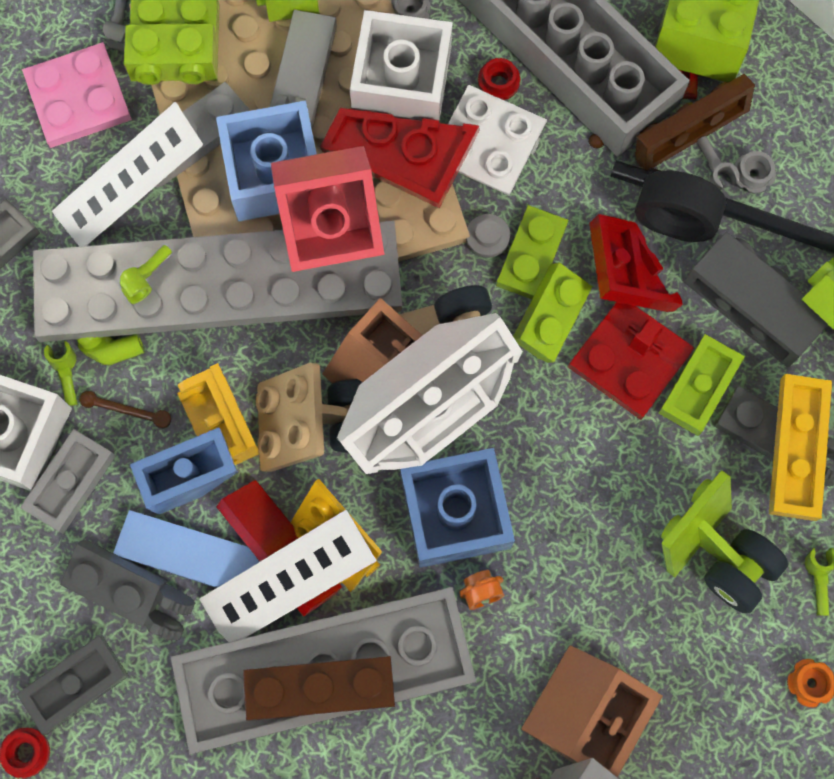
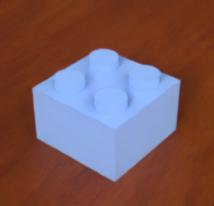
M306 100L216 117L231 202L238 222L280 214L273 183L272 162L317 154Z

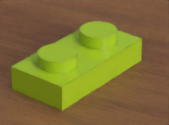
M528 205L496 286L533 299L550 264L554 261L569 220Z
M560 262L550 264L513 335L518 345L538 359L547 363H554L593 286Z
M704 334L658 413L699 436L745 356Z

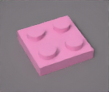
M104 42L22 69L46 142L50 148L132 120Z

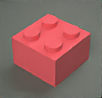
M364 146L271 163L274 189L292 272L385 255L372 172Z

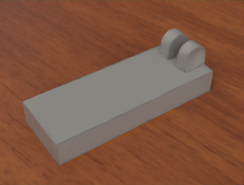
M294 10L270 107L306 100L311 128L313 129L337 22L336 17Z

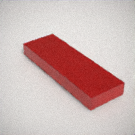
M257 480L225 496L216 506L259 561L264 560L298 539L295 527ZM336 584L297 607L303 617L337 594L342 588L341 584Z

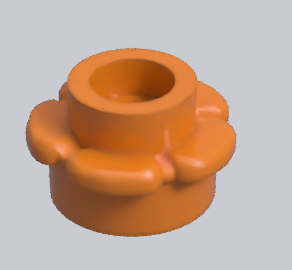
M489 570L477 572L463 580L465 588L459 592L461 599L465 598L469 610L483 607L484 605L481 602L489 599V604L505 596L500 585L504 580L501 576L492 577Z
M803 659L794 665L795 670L788 675L787 685L790 693L797 696V701L801 705L814 708L819 703L826 704L833 698L834 674L825 663H815L813 659ZM810 678L815 681L813 688H810L807 684Z

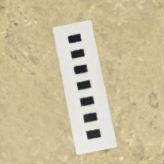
M176 101L52 210L54 216L79 247L87 246L203 146V143Z
M344 510L201 597L200 601L217 631L228 642L248 637L377 560L348 511Z

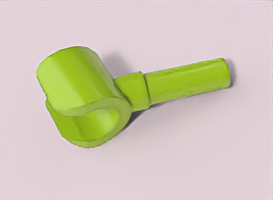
M163 245L138 269L137 267H132L122 272L120 276L121 291L131 304L141 302L151 293L152 288L145 279L152 275V272L172 254L168 246Z
M64 341L66 347L65 355L59 359H54L53 350L49 345H46L44 356L51 367L58 371L65 402L69 406L78 405L71 371L76 363L74 350L67 341Z
M813 548L805 557V567L809 574L814 576L817 616H829L828 574L834 569V548H829L826 551L828 562L826 567L818 564L815 558L816 551Z

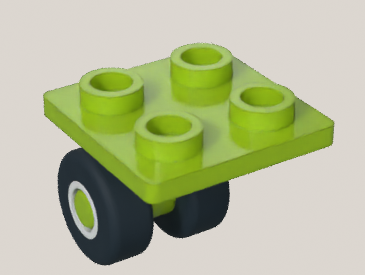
M721 470L713 481L705 479L698 486L691 499L693 505L684 516L676 515L666 525L661 535L663 539L662 549L667 572L673 577L678 575L700 547L717 558L719 561L715 562L704 576L705 583L726 604L739 612L748 614L762 600V593L755 583L760 577L769 581L778 580L788 567V560L774 543L753 530H741L731 545L715 531L716 527L732 509L731 477Z

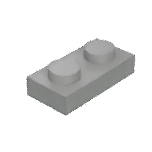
M73 429L20 508L64 534L116 455Z

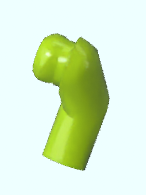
M139 334L127 335L116 340L110 336L76 339L79 350L102 365H113L145 353Z

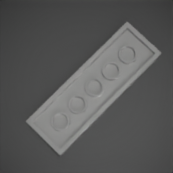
M453 587L171 656L189 755L365 711L357 710L246 721L243 670L391 656L395 703L476 683Z

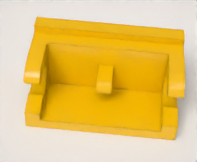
M218 363L177 385L180 390L177 393L178 397L182 402L196 436L220 428L235 465L259 454L257 445Z

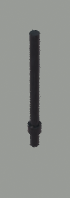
M616 160L610 177L643 187L648 175L661 170L650 167L649 171ZM725 197L727 204L723 216L834 254L833 234Z

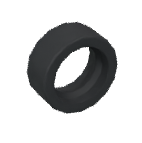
M673 170L656 171L646 177L634 212L637 219L654 232L685 242H704L714 238L727 202L724 193L716 185L702 177Z

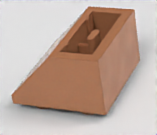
M380 298L348 332L322 375L332 384L348 379H358L364 382L423 335Z
M569 645L522 725L521 730L573 763L594 758L613 775L618 777L663 695L621 669Z

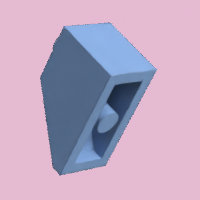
M220 428L130 464L146 509L158 515L203 497L238 473Z

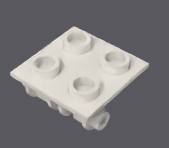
M468 85L448 124L463 126V123L479 125L480 131L458 173L510 196L530 154L533 155L540 142L539 136L547 119Z

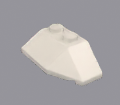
M497 313L435 325L359 385L337 438L365 474L377 473L378 470H396L422 466L498 406L510 380L513 365L518 362L523 351Z

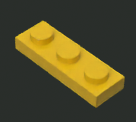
M785 374L780 378L769 514L810 521L822 519L832 391L831 380Z

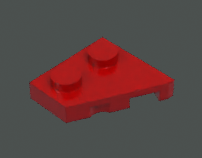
M598 214L589 223L600 299L664 312H674L683 305L678 292L669 295L658 274L663 270V267L656 255L648 248L646 239L636 222Z

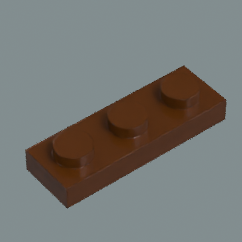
M744 73L730 82L720 83L710 94L695 103L689 102L684 104L674 115L659 124L653 123L647 126L637 136L635 160L639 166L649 171L650 167H656L695 144L701 137L712 134L749 112L755 84Z
M391 656L243 670L246 721L395 707Z

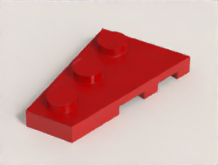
M340 108L320 148L323 153L364 146L373 177L440 209L480 128L479 125L463 123V126L443 124L439 120L423 118L422 121L395 118L393 114Z

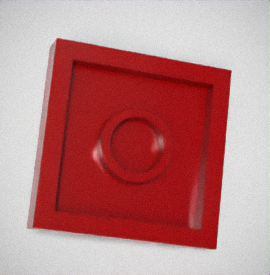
M616 302L571 360L568 368L642 420L695 347L637 306Z

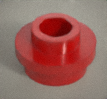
M505 58L490 60L483 65L478 74L479 89L502 100L513 97L520 86L521 78L518 69L511 61ZM501 76L506 79L507 83L497 85L492 83L491 79Z
M24 727L12 731L5 737L0 747V763L3 769L9 775L16 778H29L37 775L45 768L50 757L48 739L35 728ZM29 743L33 747L34 753L31 760L25 763L18 758V749L22 744Z

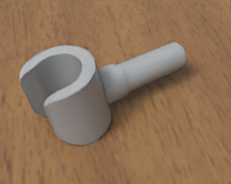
M116 0L111 21L105 22L103 32L106 38L112 39L106 40L109 48L124 52L125 44L115 41H125L126 26L123 25V18L127 0Z
M706 136L698 139L697 143L712 171L709 181L722 190L723 185L718 179V173L722 172L728 174L732 185H735L739 180V170L732 163H722Z

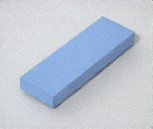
M131 510L128 511L113 552L126 560L218 588L260 562L247 546Z

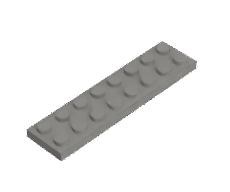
M395 221L379 222L385 255L295 272L291 270L283 230L34 250V337L39 342L86 337L96 338L365 315L380 298L396 312H402ZM163 245L168 246L172 254L152 272V275L145 279L152 288L151 293L141 302L131 304L121 291L120 276L122 272L132 267H137L138 269Z

